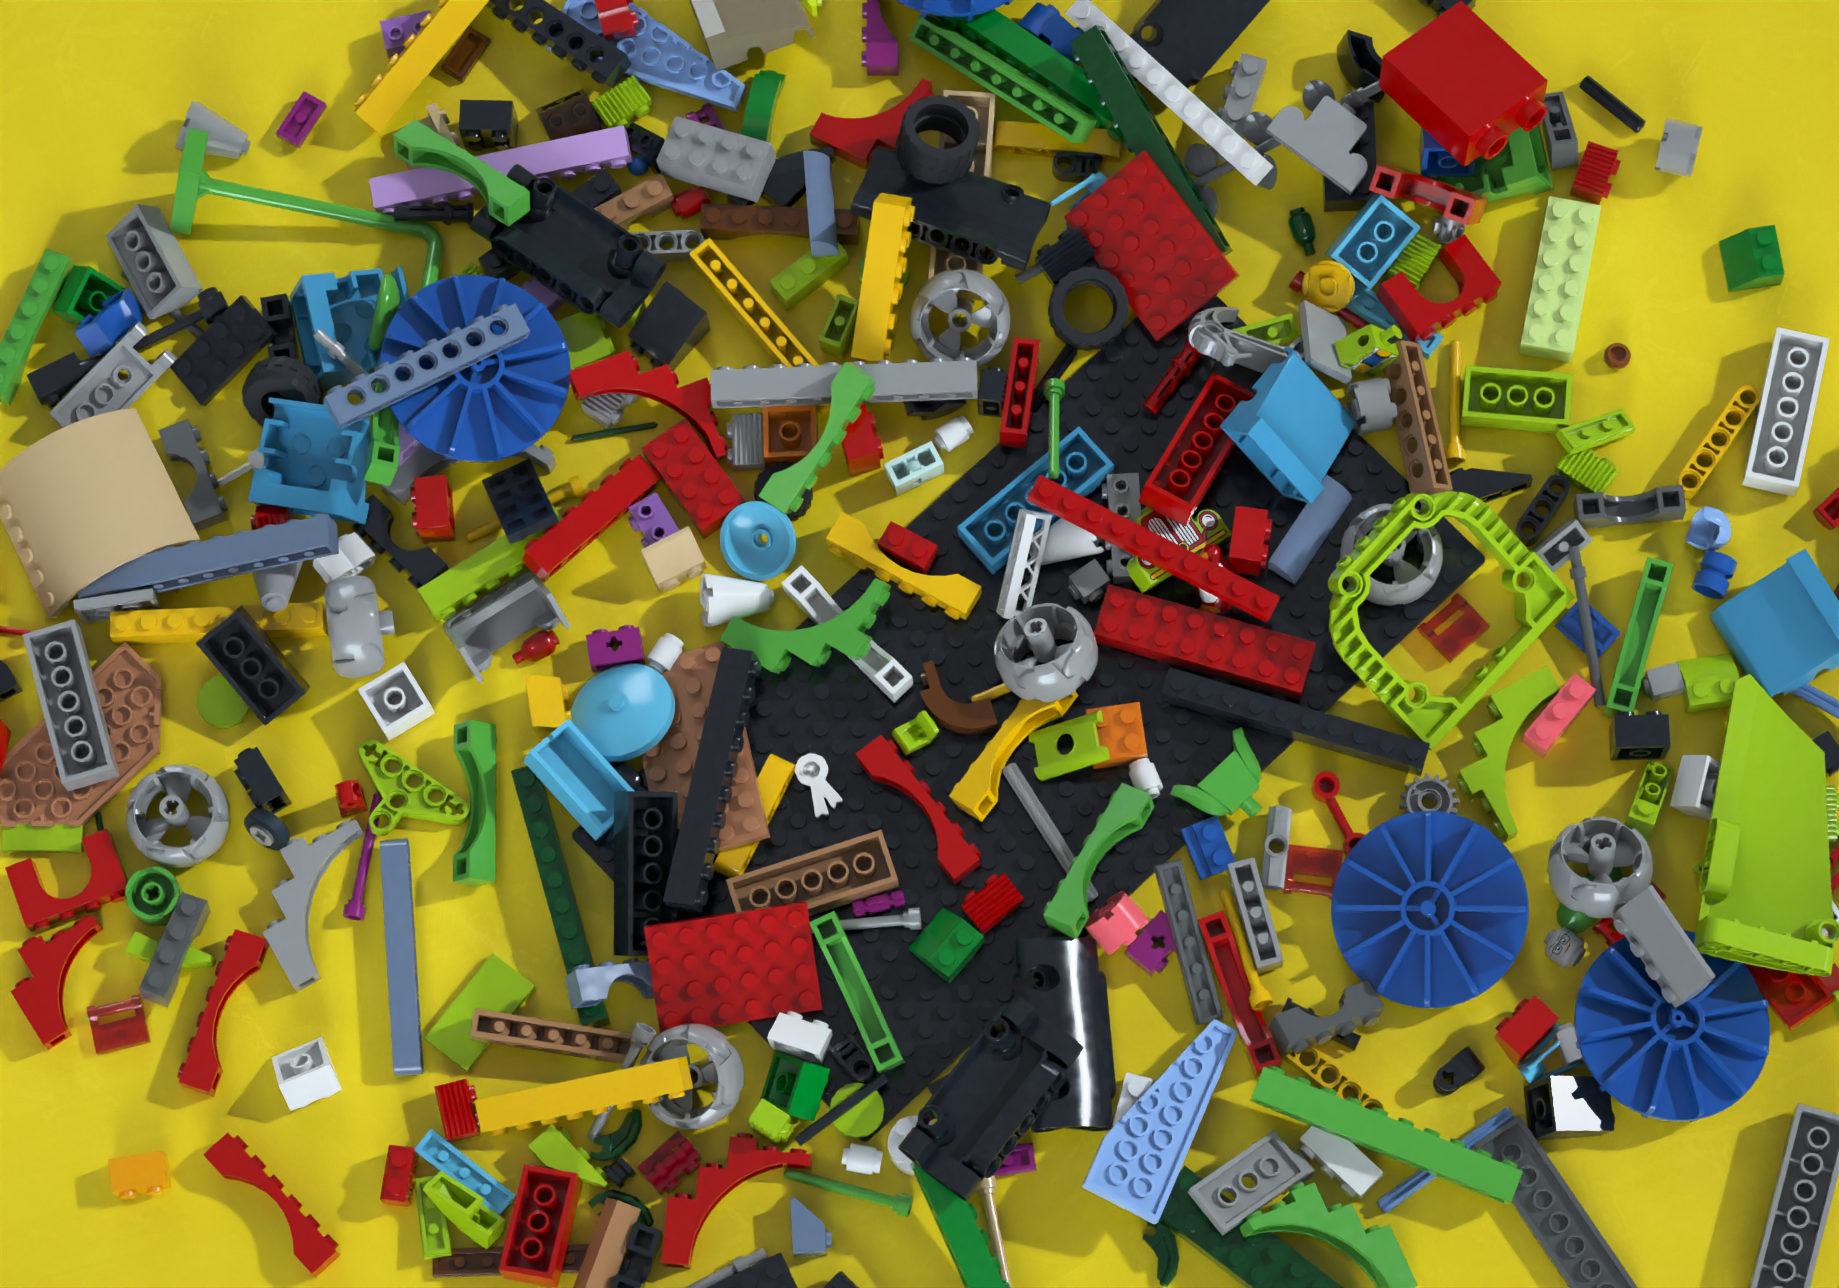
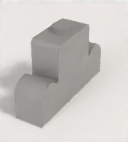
M1324 96L1307 120H1304L1303 113L1299 108L1287 106L1277 114L1266 129L1267 134L1349 195L1353 193L1366 175V159L1358 153H1349L1366 132L1367 125L1355 116L1356 111L1346 103H1343L1341 106L1331 97Z

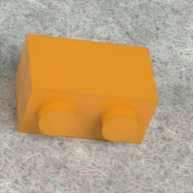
M163 1151L108 1159L111 1192L116 1196H120V1199L134 1198L136 1193L145 1191L149 1195L160 1194L164 1192V1188H171L168 1159Z

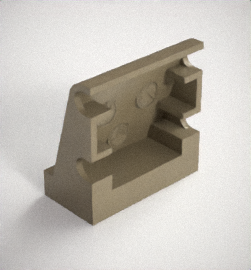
M689 0L716 71L748 60L747 51L752 47H760L763 54L793 44L795 43L793 35L798 30H807L810 37L814 36L801 0Z

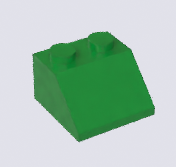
M1775 225L1748 228L1719 241L1728 292L1781 285L1785 273Z
M73 265L52 312L69 323L78 326L88 314H91L93 317L104 307L101 303L125 288L90 266Z
M942 908L910 945L908 950L950 984L985 942L984 936L964 919Z
M775 1050L760 1101L763 1098L790 1116L814 1121L820 1109V1101L824 1088L828 1083L830 1069Z

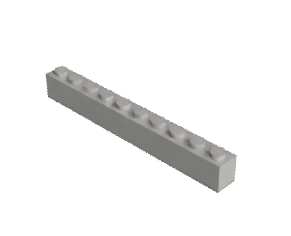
M960 357L956 361L934 358L930 359L929 362H918L915 359H907L902 361V363H892L888 360H880L876 364H865L862 361L851 362L877 380L874 384V387H876L874 394L868 401L864 400L863 403L978 398L977 361L971 360L968 357ZM827 362L823 366L801 363L797 364L796 367L774 364L770 368L747 365L743 369L721 366L717 370H711V403L713 409L831 404V383L843 365L835 362Z

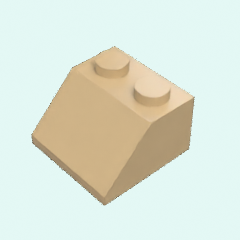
M689 526L641 549L645 566L659 592L664 589L665 591H670L676 588L680 581L688 577L689 579H694L700 576L703 570L707 568Z

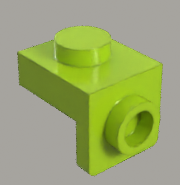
M923 710L919 712L915 719L895 728L891 735L904 754L908 755L930 744L939 732V729L934 719Z

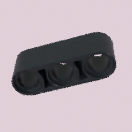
M1561 474L1550 476L1519 519L1514 534L1525 547L1532 546L1537 542L1566 500L1570 483L1565 476ZM1558 485L1563 489V492L1555 494L1550 490V487ZM1544 506L1548 509L1549 513L1540 515L1536 512L1535 508ZM1529 527L1533 530L1534 534L1525 536L1521 533V529Z

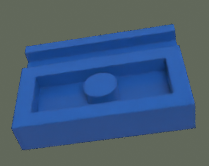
M1576 602L1555 627L1586 654L1578 602ZM1589 604L1599 659L1622 633Z
M1213 816L1179 830L1199 880L1227 870L1228 864L1236 862L1218 816Z

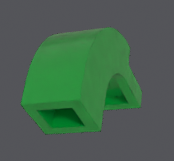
M760 70L759 74H755L745 109L741 135L770 143L774 113L778 98L785 84L786 75L778 74L773 70Z

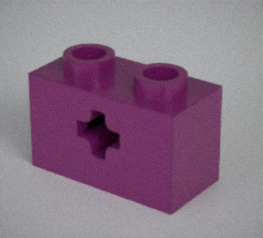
M624 625L615 631L608 632L607 629H598L592 631V634L586 635L590 667L593 673L620 664L634 663L645 665L642 636L639 627L634 628L633 625ZM618 643V651L612 650L613 644Z
M1160 910L1126 950V957L1150 976L1155 972L1161 973L1169 963L1167 957L1173 951L1176 952L1165 912ZM1161 940L1163 941V949L1161 947L1156 948V950L1153 949V941L1156 943Z

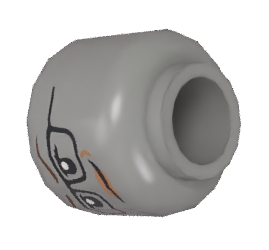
M1562 927L1557 931L1551 930L1544 940L1546 944L1545 955L1563 968L1570 965L1575 967L1586 952V949L1583 948V938L1566 927Z

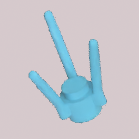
M1100 171L1096 174L1092 173L1087 179L1052 200L1051 205H1056L1087 186V191L1069 206L1071 211L1072 208L1076 207L1104 184L1108 178Z
M1558 1024L1536 1049L1521 1061L1522 1064L1517 1067L1529 1084L1549 1076H1558L1583 1064L1579 1060L1571 1063V1065L1543 1074L1547 1069L1542 1061L1561 1042L1557 1040L1539 1056L1538 1054L1553 1039L1554 1034L1558 1032L1557 1028L1562 1026L1561 1024Z

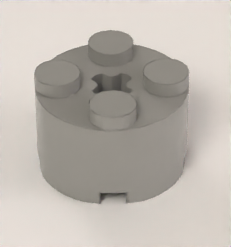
M1666 119L1655 170L1691 177L1703 127Z
M1378 377L1347 384L1346 395L1351 394V402H1347L1348 412L1356 420L1353 429L1359 430L1357 435L1389 430L1393 426V419L1397 418V408L1395 403L1390 401L1389 393H1391V387L1388 378L1382 379Z

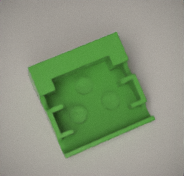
M1539 124L1527 132L1519 127L1508 135L1507 144L1495 157L1486 160L1481 155L1476 158L1473 176L1433 177L1435 180L1488 198L1487 202L1527 193L1537 195L1554 189Z

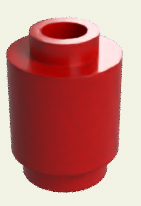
M694 186L674 195V201L670 203L675 216H681L683 220L700 213L701 204H711L708 194L702 186L699 188Z

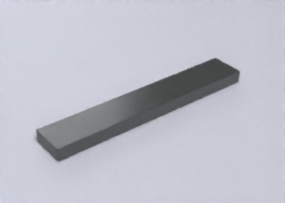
M1177 859L1153 866L1195 1025L1223 1018L1182 860Z

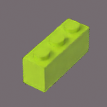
M839 243V255L812 257V251L810 250L770 281L771 292L789 311L849 264L848 253Z

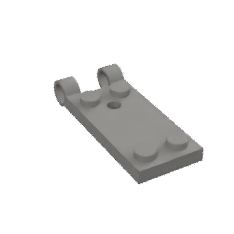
M138 321L48 413L62 427H66L92 416L128 409L177 358L168 349H165L150 365L133 348L148 332V329ZM120 370H125L128 373L125 380L118 378Z

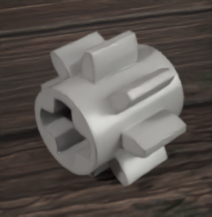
M1443 212L1441 218L1435 217L1432 233L1437 234L1436 239L1438 241L1449 244L1456 240V238L1464 235L1465 224L1443 217Z

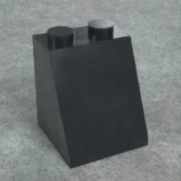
M666 281L627 335L631 344L629 348L636 355L647 357L650 360L649 364L653 368L668 364L670 370H675L710 331L707 312Z
M1594 1076L1546 1077L1524 1086L1528 1128L1537 1141L1607 1134L1614 1131L1615 1123L1611 1095L1606 1090L1602 1091L1599 1088L1601 1085Z

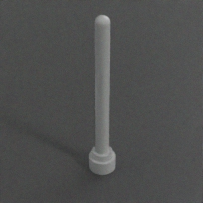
M908 908V911L903 912L902 915L840 920L844 931L904 925L905 928H910V930L921 929L920 908Z
M636 1023L631 1033L633 1043L620 1070L633 1067L642 1048L652 1042L656 1034L652 1027L644 1023ZM614 1105L608 1106L609 1112L597 1114L588 1133L590 1141H594L595 1137H599Z

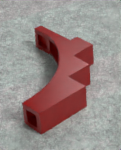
M629 350L569 371L568 378L576 401L596 395L616 393L649 398L671 408L694 426L704 438L708 450L716 461L722 460L726 456L725 451L728 448L723 435L719 436L716 426H718V421L713 411L709 412V408L713 406L711 403V384H709L707 377L677 388L679 384L677 374L674 369L670 370L668 364L638 374L637 371H640L639 363L635 356L631 357Z
M737 1133V1137L730 1136L726 1169H723L722 1165L717 1163H706V1167L699 1166L696 1199H691L692 1195L676 1193L675 1197H668L661 1257L663 1267L691 1269L693 1250L704 1222L717 1204L733 1189L757 1175L779 1168L811 1170V1154H806L807 1151L804 1149L795 1148L790 1149V1152H779V1148L773 1146H763V1150H758V1139L753 1138L752 1134Z

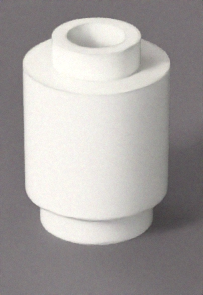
M963 415L958 418L955 416L934 430L936 436L933 437V440L941 451L945 449L947 452H950L970 439L969 435L974 433Z
M665 633L664 637L659 638L648 655L647 660L650 662L648 666L660 674L665 669L670 671L680 653L683 652L681 648L684 643L676 636Z
M1142 758L1129 765V776L1134 788L1149 793L1152 799L1160 795L1159 791L1163 789V785L1154 763H1150L1149 758Z
M851 1143L850 1148L844 1147L842 1164L847 1165L846 1170L869 1175H872V1172L879 1173L883 1152L876 1151L875 1147Z

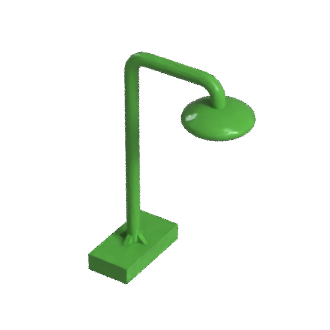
M188 128L179 168L170 231L190 235L197 200L207 194H213L421 237L428 244L421 289L438 281L443 255V239L439 232L430 224L411 221L394 222L393 215L212 179L203 168L209 132ZM389 273L382 276L377 294L368 342L369 348L372 351L382 348L386 331L393 317L400 309L399 289L394 277Z

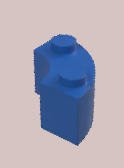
M1037 2L1017 24L1077 64L1078 62L1071 52L1074 48L1070 41L1083 34L1084 31L1080 27L1072 26L1060 15V12L1053 5L1045 6Z
M129 287L101 303L104 308L93 317L91 314H88L75 329L74 333L90 357L99 353L101 355L106 354L136 322L139 321L141 323L145 311Z

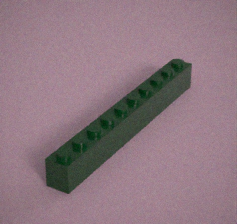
M1095 25L1070 41L1074 48L1071 50L1072 55L1078 63L1082 62L1086 72H1084L1087 81L1092 86H1096L1099 92L1097 95L1098 100L1104 108L1108 107L1111 112L1110 120L1118 131H1122L1125 137L1123 142L1130 153L1134 152L1135 156H1138L1142 151H1147L1223 254L1226 256L1233 251L1104 27Z
M528 766L512 770V777L567 975L573 972L574 967L589 964L590 968L595 967L545 786ZM604 1001L597 1006L577 1008L581 1026L599 1028L611 1024Z

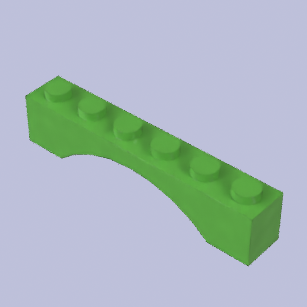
M413 120L393 135L394 155L411 166L440 169L465 179L483 196L489 215L508 227L530 211V191L509 179L505 174L488 166L487 163L472 156L466 150L453 144L447 138L437 134L428 126Z
M46 248L0 343V402L11 405L21 384L24 368L35 337L46 315L56 302L74 265L68 256Z
M380 353L378 358V366L380 365ZM375 383L374 392H383L381 383ZM389 406L371 415L364 472L365 481L390 486L398 469L400 453L399 422Z
M851 362L843 364L831 383V410L826 428L820 440L811 452L798 463L785 470L773 473L760 492L759 497L784 514H791L792 511L796 512L804 500L801 497L806 489L810 490L818 479L816 474L820 467L824 468L831 460L832 454L830 452L835 444L840 445L847 434L844 430L850 422L854 423L861 413L859 407L863 401H868L876 390L874 384L877 381L875 378Z
M1647 557L1603 715L1614 717L1620 712L1634 711L1650 646L1672 573L1673 563Z
M471 719L454 725V752L462 765L468 783L470 817L466 835L460 847L453 855V882L479 887L495 882L497 737L496 724Z
M1121 783L1118 790L1112 793L1107 809L1097 818L1094 831L1085 838L1082 851L1079 856L1074 857L1069 873L1065 879H1061L1056 895L1052 901H1048L1044 908V918L1048 928L1074 939L1078 938L1090 917L1087 906L1088 888L1094 870L1105 853L1117 842L1143 828L1154 809L1149 793Z
M835 911L809 922L845 997L877 1071L884 1073L905 1063Z

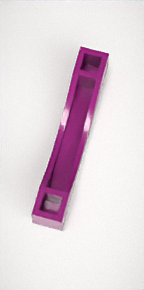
M867 0V3H862V18H867V27H862V43H867V50L862 51L861 55L862 67L867 68V76H898V41L889 32L882 19L879 0Z

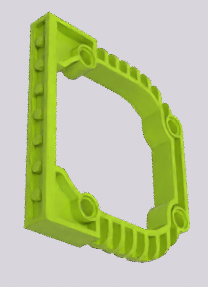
M1456 491L1438 492L1431 495L1410 493L1405 497L1397 499L1390 507L1392 510L1373 524V530L1368 536L1361 537L1355 543V549L1351 554L1345 555L1337 562V568L1328 580L1329 590L1333 594L1329 604V631L1331 632L1335 649L1343 661L1381 700L1380 704L1411 738L1430 743L1429 750H1433L1575 598L1534 551H1529L1486 503L1473 495ZM1418 500L1421 503L1419 513L1415 511V504ZM1443 516L1453 517L1466 526L1504 568L1501 578L1502 585L1506 590L1514 592L1515 619L1521 625L1520 629L1504 646L1494 650L1491 654L1492 659L1474 672V678L1456 697L1446 695L1430 696L1427 686L1423 683L1410 680L1404 681L1369 644L1360 629L1357 607L1369 594L1371 573L1414 528H1430ZM1520 573L1522 576V582L1518 586L1516 578ZM1345 577L1349 580V586L1346 590L1342 587ZM1413 688L1415 696L1410 701L1408 694L1410 689Z

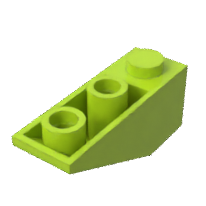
M1652 760L1647 762L1625 822V826L1631 830L1635 828L1647 842L1674 771L1673 768Z
M551 1124L528 1145L529 1149L546 1168L577 1173L584 1183L604 1190L610 1188L606 1182L609 1178L599 1166L594 1169L587 1162L591 1157L581 1146L575 1149L569 1142L572 1137L562 1126L557 1129Z

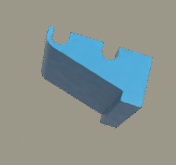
M397 267L395 271L389 274L394 277L400 295L399 308H401L409 299L402 267ZM382 268L350 271L347 276L342 278H335L334 273L302 275L289 296L304 365L309 366L313 373L317 375L323 391H328L334 386L351 383L350 380L356 376L337 358L334 360L327 353V349L313 337V334L319 328L334 342L338 341L345 348L344 351L369 375L374 373V369L378 366L381 349L372 351L369 348L368 342L379 285L384 275Z
M1285 347L1283 351L1288 357L1279 364L1272 363L1252 387L1256 392L1254 398L1247 402L1240 401L1220 427L1283 496L1312 504L1324 489L1321 482L1355 426L1356 420L1291 347Z
M269 397L268 402L274 405V416L272 419L265 418L258 449L264 455V464L262 468H254L248 501L257 505L287 507L292 514L311 517L315 514H328L332 520L365 525L369 504L365 502L366 481L364 480L370 431V417L367 416L338 431L325 405Z
M1806 549L1787 558L1784 565L1723 603L1710 614V620L1744 674H1751L1771 698L1780 692L1785 696L1813 681L1815 675L1823 669L1827 668L1830 672L1839 667V600Z

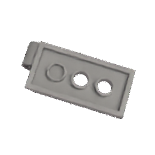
M1273 1130L1191 1187L1188 1194L1223 1236L1246 1220L1248 1215L1260 1210L1281 1194L1285 1195L1288 1193L1290 1187L1308 1181L1316 1171L1299 1150L1292 1152ZM1243 1177L1252 1178L1255 1182V1187H1245L1241 1179ZM1220 1193H1231L1234 1196V1202H1224L1220 1197Z

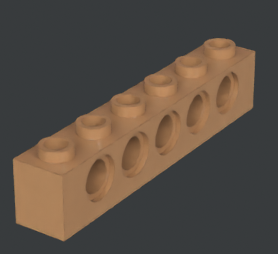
M1400 340L1396 343L1399 352L1398 357L1386 366L1383 371L1385 378H1388L1390 382L1391 403L1394 402L1397 408V418H1394L1410 492L1431 495L1438 492L1452 491V483L1420 343Z
M474 1009L470 1032L471 1040L617 1064H623L633 1043L631 1033Z

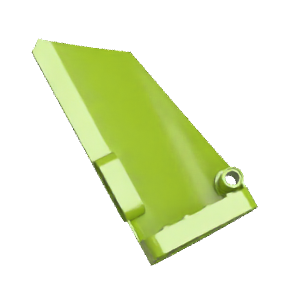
M1748 674L1734 681L1699 883V892L1702 894L1694 946L1700 953L1740 963L1823 977L1830 976L1835 954V943L1839 940V923L1833 918L1825 752L1786 715L1753 676ZM1822 928L1827 930L1829 934L1828 939L1823 936Z

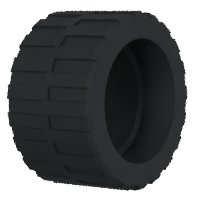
M941 95L926 96V98L916 100L903 115L896 141L898 161L909 174L927 183L943 184L960 179L968 172L973 162L980 136L978 119L965 104L951 97L948 98ZM929 130L939 131L953 138L958 146L950 149L935 148L922 141L917 134Z
M1082 267L1068 272L1054 287L1049 301V322L1055 335L1063 343L1070 344L1077 350L1082 349L1085 351L1098 350L1113 342L1121 333L1129 311V301L1123 285L1119 283L1115 276L1109 274L1108 271L1100 270L1096 267ZM1081 285L1100 287L1109 295L1113 304V315L1110 322L1105 328L1095 333H1082L1075 330L1069 325L1064 316L1063 306L1067 295Z

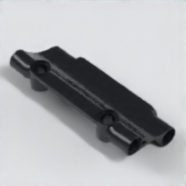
M881 146L876 147L865 177L853 198L850 214L871 220L873 203L880 193L912 198L911 206H915L914 222H910V226L907 229L908 232H911V240L987 265L993 264L999 257L1002 258V265L1025 271L1033 245L1048 218L1051 208L1050 202L1024 194L1023 189L1017 185L1007 184L971 171L966 172L963 177L950 183H927L915 178L905 170L898 161L899 158L896 155V151Z

